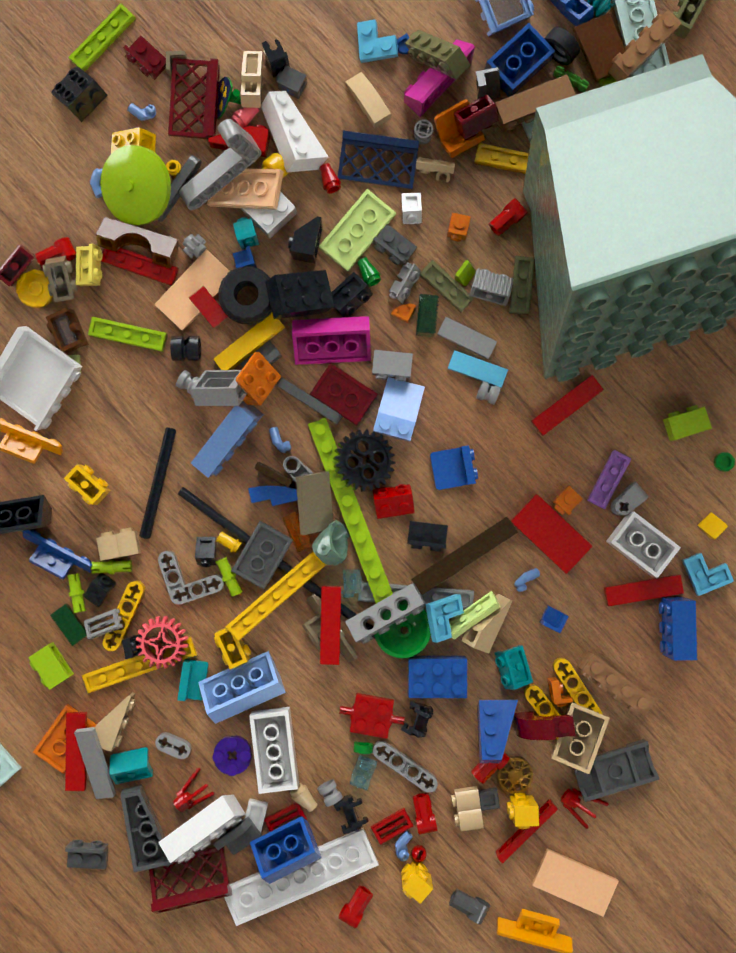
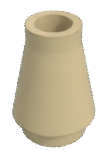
M299 783L298 789L290 791L291 799L307 809L308 812L316 808L317 803L306 785Z

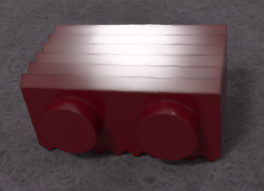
M484 95L481 99L475 100L461 108V110L454 112L457 130L464 139L474 137L476 133L490 128L499 121L496 104L488 95Z
M22 244L18 245L1 266L0 280L8 286H13L21 274L33 262V259H36V255Z

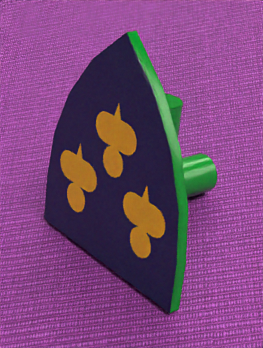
M228 77L222 78L219 82L218 120L225 113L229 102L241 104L240 91L238 89L232 91V81Z

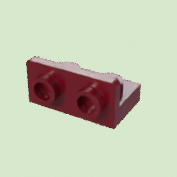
M141 35L130 47L127 45L123 47L128 61L133 65L135 63L139 65V70L146 77L150 75L155 80L165 70L166 58Z

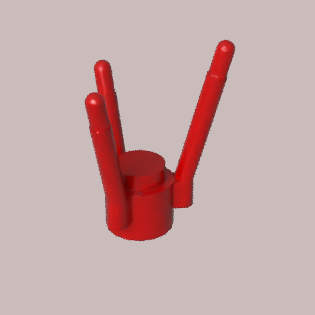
M200 768L196 769L182 789L176 793L177 798L173 800V803L180 812H184L186 809L190 810L195 805L215 794L211 792L194 801L193 798L203 792L208 787V784H205L193 794L185 793V790L200 772Z
M568 788L561 797L562 806L568 809L588 829L589 826L574 809L578 807L594 819L596 815L580 804L581 799L579 796L582 797L580 791L575 788L572 790ZM598 798L591 800L604 806L609 805L607 802L602 801Z

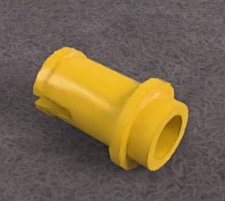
M176 160L167 162L166 168L168 173L175 179L181 171V165Z
M223 531L216 540L217 543L229 548L230 552L235 553L238 552L242 545L239 542L240 539L236 540Z

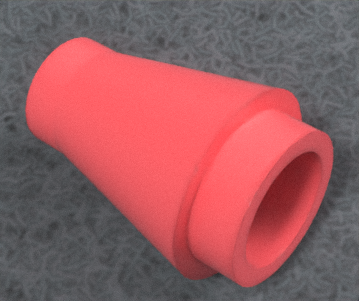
M243 107L233 112L230 118L240 127L244 128L247 127L259 112V109Z

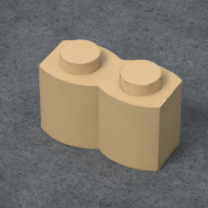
M131 528L120 529V533L114 535L112 531L101 533V537L96 538L100 561L141 553L137 531H132Z
M477 786L454 789L455 795H451L453 807H457V814H454L455 825L460 827V831L484 828Z

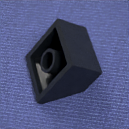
M317 216L294 231L293 237L289 238V253L292 254L294 260L316 263L323 229L321 217Z

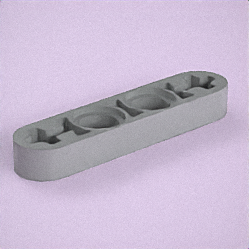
M379 740L374 744L373 754L378 760L423 791L431 793L436 790L438 782L434 774L386 741ZM385 746V751L390 754L388 760H386L387 755L381 752L378 754L377 747ZM400 756L403 762L401 765L395 766L392 763V758ZM410 767L418 769L419 772L416 776L411 777L408 775L407 772ZM422 773H425L423 775V778H425L426 780L429 781L430 779H432V786H425V781L420 779Z

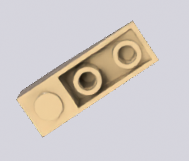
M497 594L496 598L501 607L467 630L461 640L462 642L480 651L490 652L512 603V600L500 594Z
M132 692L95 726L102 749L111 752L115 747H119L123 737L120 735L122 728L125 729L129 721L127 717L129 710L132 711L136 702L133 699L135 693Z

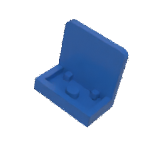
M469 445L430 454L436 489L442 490L476 484L475 480L478 479L477 468H473L472 461L475 460V455Z

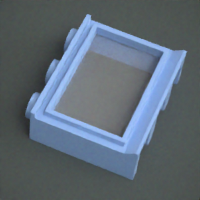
M475 0L476 2L479 1L483 11L481 18L483 21H487L490 29L487 32L488 37L534 15V6L531 0Z

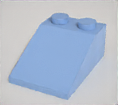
M388 377L373 431L410 442L425 387L406 381H396L394 378Z

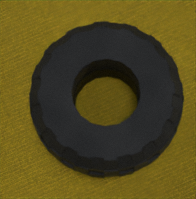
M243 266L228 272L222 279L218 291L219 302L224 313L231 320L242 325H253L262 322L272 312L265 281L270 279V277L263 270L253 266ZM253 286L259 291L257 300L248 306L239 304L237 301L239 291L243 287Z

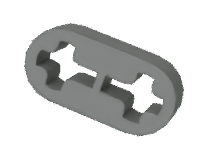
M168 732L161 733L155 741L158 750L178 759L188 757L192 749L191 744L187 740ZM166 737L167 742L170 744L163 746L160 739L163 740ZM184 745L186 751L181 754L179 753L180 749L177 747Z

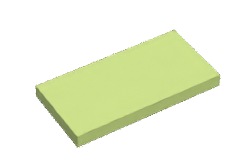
M366 189L319 245V249L348 272L373 243V239L395 217L396 212Z

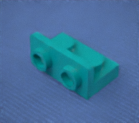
M518 645L505 651L494 652L495 663L499 668L501 683L505 689L516 690L533 683L523 645Z

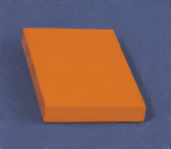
M69 704L63 708L33 751L34 754L62 774H65L66 713L79 712ZM87 718V728L97 725Z

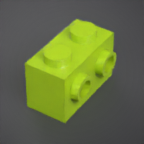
M698 405L686 408L687 412L681 414L679 411L669 413V418L663 419L669 440H678L712 429L705 406L698 408Z
M54 642L28 657L30 666L39 673L41 683L48 687L49 690L74 675Z

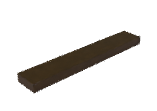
M505 517L411 580L416 585L420 594L424 595L517 534L518 531L509 518Z

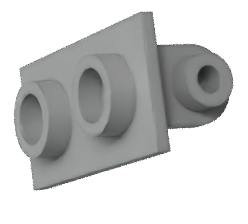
M407 262L406 265H403L397 276L399 279H402V282L395 280L389 290V297L392 299L397 298L401 304L409 297L411 288L420 277L421 271L416 264L413 263L412 265Z

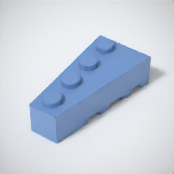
M244 401L239 406H234L192 460L191 464L208 478L213 475L217 476L223 469L222 464L232 458L234 455L233 451L237 446L240 447L246 440L247 434L257 426V422L264 414L253 405H247Z

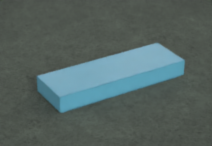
M455 350L447 368L501 388L508 369Z

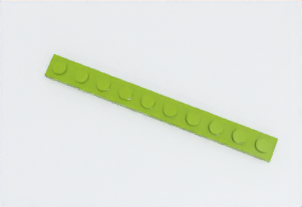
M325 417L309 423L308 426L325 471H328L330 474V484L375 602L378 603L391 596L393 592L352 485L346 486L347 480L340 481L343 477L342 474L336 475L340 469L334 467L338 461L333 460V458L339 456V454L334 452L338 448Z

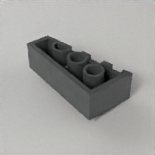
M139 785L123 789L120 796L133 871L139 872L173 864L169 862L158 843L165 838V835L143 786Z

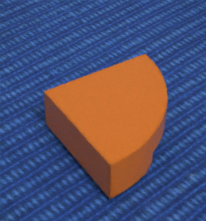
M410 303L400 305L392 311L391 315L408 323L416 305Z

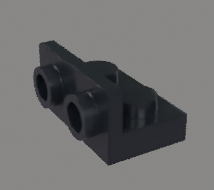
M355 272L331 292L335 309L343 318L353 315L373 295L368 285Z
M410 521L407 544H410L413 549H422V546L430 547V551L441 552L442 548L446 549L448 525Z

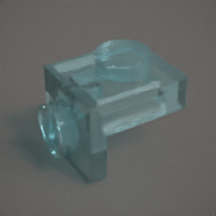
M360 569L343 570L344 589H341L343 598L354 597V593H361L362 577Z
M359 755L352 771L350 785L368 790L377 761Z

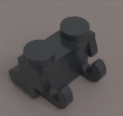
M410 701V709L414 710L417 716L413 726L404 723L401 731L418 738L425 737L428 720L433 715V708Z
M346 795L334 804L336 811H340V807H343L348 823L347 828L346 824L341 825L343 834L356 831L359 827L369 822L368 817H363V820L359 821L355 807L363 803L361 798L353 802V796Z

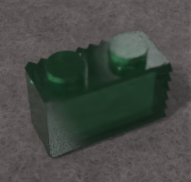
M420 294L416 336H435L439 302L438 295Z

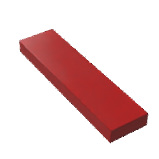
M104 248L102 252L103 258L101 262L169 286L174 284L179 270L175 266H172L170 269L152 263V258L120 248L117 252Z
M591 375L531 420L539 433L544 436L604 389L595 377Z
M680 574L604 587L608 607L684 594Z
M322 586L320 664L340 665L341 586Z
M87 712L66 713L65 791L86 790L87 770L74 733L77 729L87 728Z
M551 799L539 808V826H530L529 829H518L496 850L497 858L502 864L558 810Z

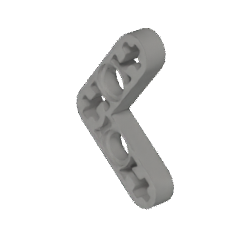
M164 551L158 557V563L170 599L174 604H183L219 592L224 588L225 581H222V576L212 575L185 584L175 553ZM165 554L168 557H172L170 565L171 567L175 565L176 569H170L166 572L165 568H169L167 562H163ZM171 572L178 574L179 579L176 583H172L168 579ZM213 578L216 581L220 580L221 584L218 585L217 589L215 586L208 588L210 592H207V586L203 581H207L206 584H210L213 582ZM195 584H199L203 588L200 595L193 593L192 588ZM185 587H188L189 594L183 596L182 601L179 598H175L177 590L183 593L187 591Z

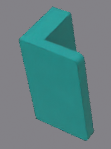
M190 659L183 661L178 701H186L187 699L203 700L198 682L207 678L208 662Z
M147 747L110 755L109 775L115 785L153 777V769L149 764V750Z

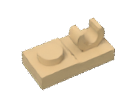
M417 157L416 169L419 172L429 174L430 171H437L436 181H439L441 174L447 176L446 182L450 181V173L454 174V162Z

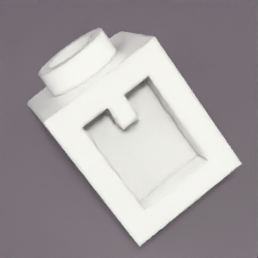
M421 193L402 194L403 224L422 223Z

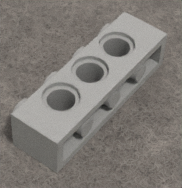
M412 583L348 619L345 623L355 642L365 644L373 639L372 636L379 632L381 635L390 630L389 626L396 623V625H399L406 621V616L410 614L417 615L422 612L426 603L416 585ZM406 600L408 608L401 611L399 604L401 601ZM385 610H390L391 612L389 620H384L382 617ZM369 619L374 621V627L371 630L366 628V622Z

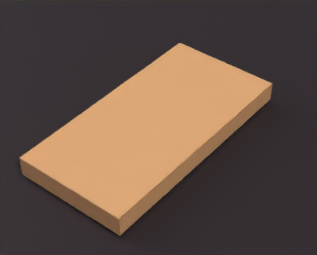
M246 168L208 200L207 205L210 207L277 210L283 171L281 169Z
M206 249L154 305L184 331L200 314V311L191 302L189 297L204 286L212 297L215 298L218 295L222 279L230 271Z
M547 848L532 881V885L604 917L619 881L612 876Z

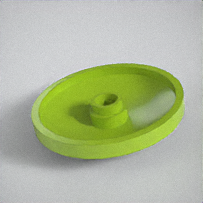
M127 145L115 150L106 160L101 173V191L105 204L117 219L130 225H145L157 220L167 208L171 195V181L164 162L154 151L143 146Z

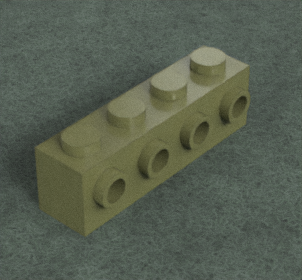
M679 0L677 6L680 8L678 12L674 11L673 14L682 24L675 31V35L685 39L706 0Z
M421 30L412 33L405 42L409 49L407 52L412 59L454 79H457L470 66L459 46Z

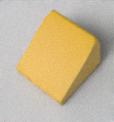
M712 512L697 525L710 539L714 540L728 527L726 523Z

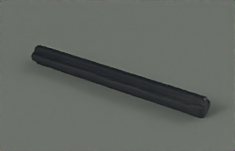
M169 427L165 429L139 534L144 539H150L176 435V430Z

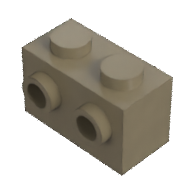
M66 256L46 259L43 272L45 277L49 279L48 291L50 296H53L54 302L74 299L75 291H78L76 281L71 279L70 273H73L71 261H67Z

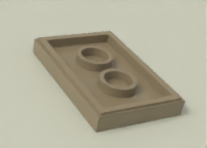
M324 471L296 477L300 534L308 535L325 530L333 522L329 472Z

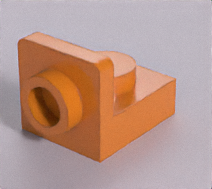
M452 212L447 237L456 242L466 240L471 216Z
M567 486L553 501L556 505L554 509L561 515H570L571 511L583 498L570 486Z
M555 677L547 678L550 700L554 705L557 704L558 707L567 706L569 702H573V698L570 695L561 696L563 694V685Z

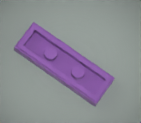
M613 450L587 501L605 509L631 458Z

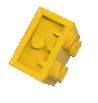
M140 127L113 132L111 154L118 148L127 145L143 146L155 152L156 134Z

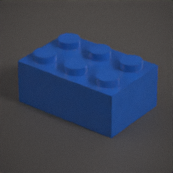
M528 23L486 62L484 70L499 68L500 89L510 97L552 60L555 50Z
M662 597L659 603V613L662 614V622L659 623V630L662 633L660 651L663 652L664 656L673 661L697 660L696 601L685 597Z
M413 656L408 658V697L467 698L466 656Z
M303 816L250 842L261 878L268 884L322 858L310 824Z

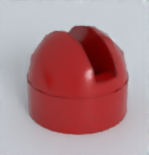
M422 845L414 846L411 850L412 859L415 862H423L427 856L426 849ZM420 850L423 851L420 858H417Z

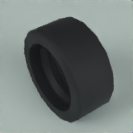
M554 27L544 38L555 50L553 59L562 65L571 64L580 53V46L577 40L563 28Z

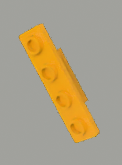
M0 418V432L6 434L0 443V451L33 464L36 463L43 449L62 455V445L56 439L45 438L38 432H30L18 424L12 425L3 418Z
M522 909L517 921L501 917L497 919V935L561 953L573 952L572 938L556 933L560 925L558 918Z

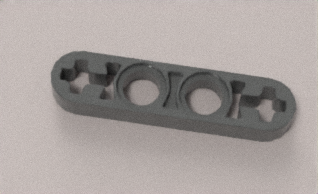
M194 155L188 158L181 171L171 183L170 200L163 214L157 219L159 222L165 220L180 198V189L199 170L202 161Z
M281 377L277 382V387L338 425L343 417Z

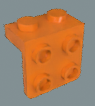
M467 99L439 113L434 118L441 146L451 158L485 140L484 134L481 131L472 138L464 139L457 130L454 112L470 104Z
M254 352L236 377V382L247 393L243 401L247 405L261 406L281 378V375L260 352Z

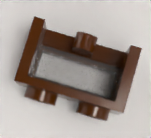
M64 308L46 317L48 321L47 328L55 338V347L63 353L67 354L80 347L89 345L74 310Z

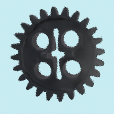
M368 429L363 434L361 430H357L356 435L351 432L349 437H343L345 443H338L341 449L334 451L339 454V456L333 458V460L338 461L334 467L340 469L336 475H343L340 481H348L347 487L353 484V490H357L360 486L361 492H364L367 487V490L370 492L373 490V486L375 489L380 488L379 483L384 485L386 484L385 479L391 478L388 472L394 471L390 465L396 464L395 461L391 460L395 454L389 453L393 447H386L388 440L381 441L382 434L375 437L376 432L374 431L369 435ZM359 443L365 445V452H361L358 449ZM374 454H378L381 457L380 463L374 460ZM363 457H366V458H367V459H366V464H363V463H362V462H363V459H362ZM349 458L355 461L354 468L348 465ZM364 469L370 471V479L364 476Z

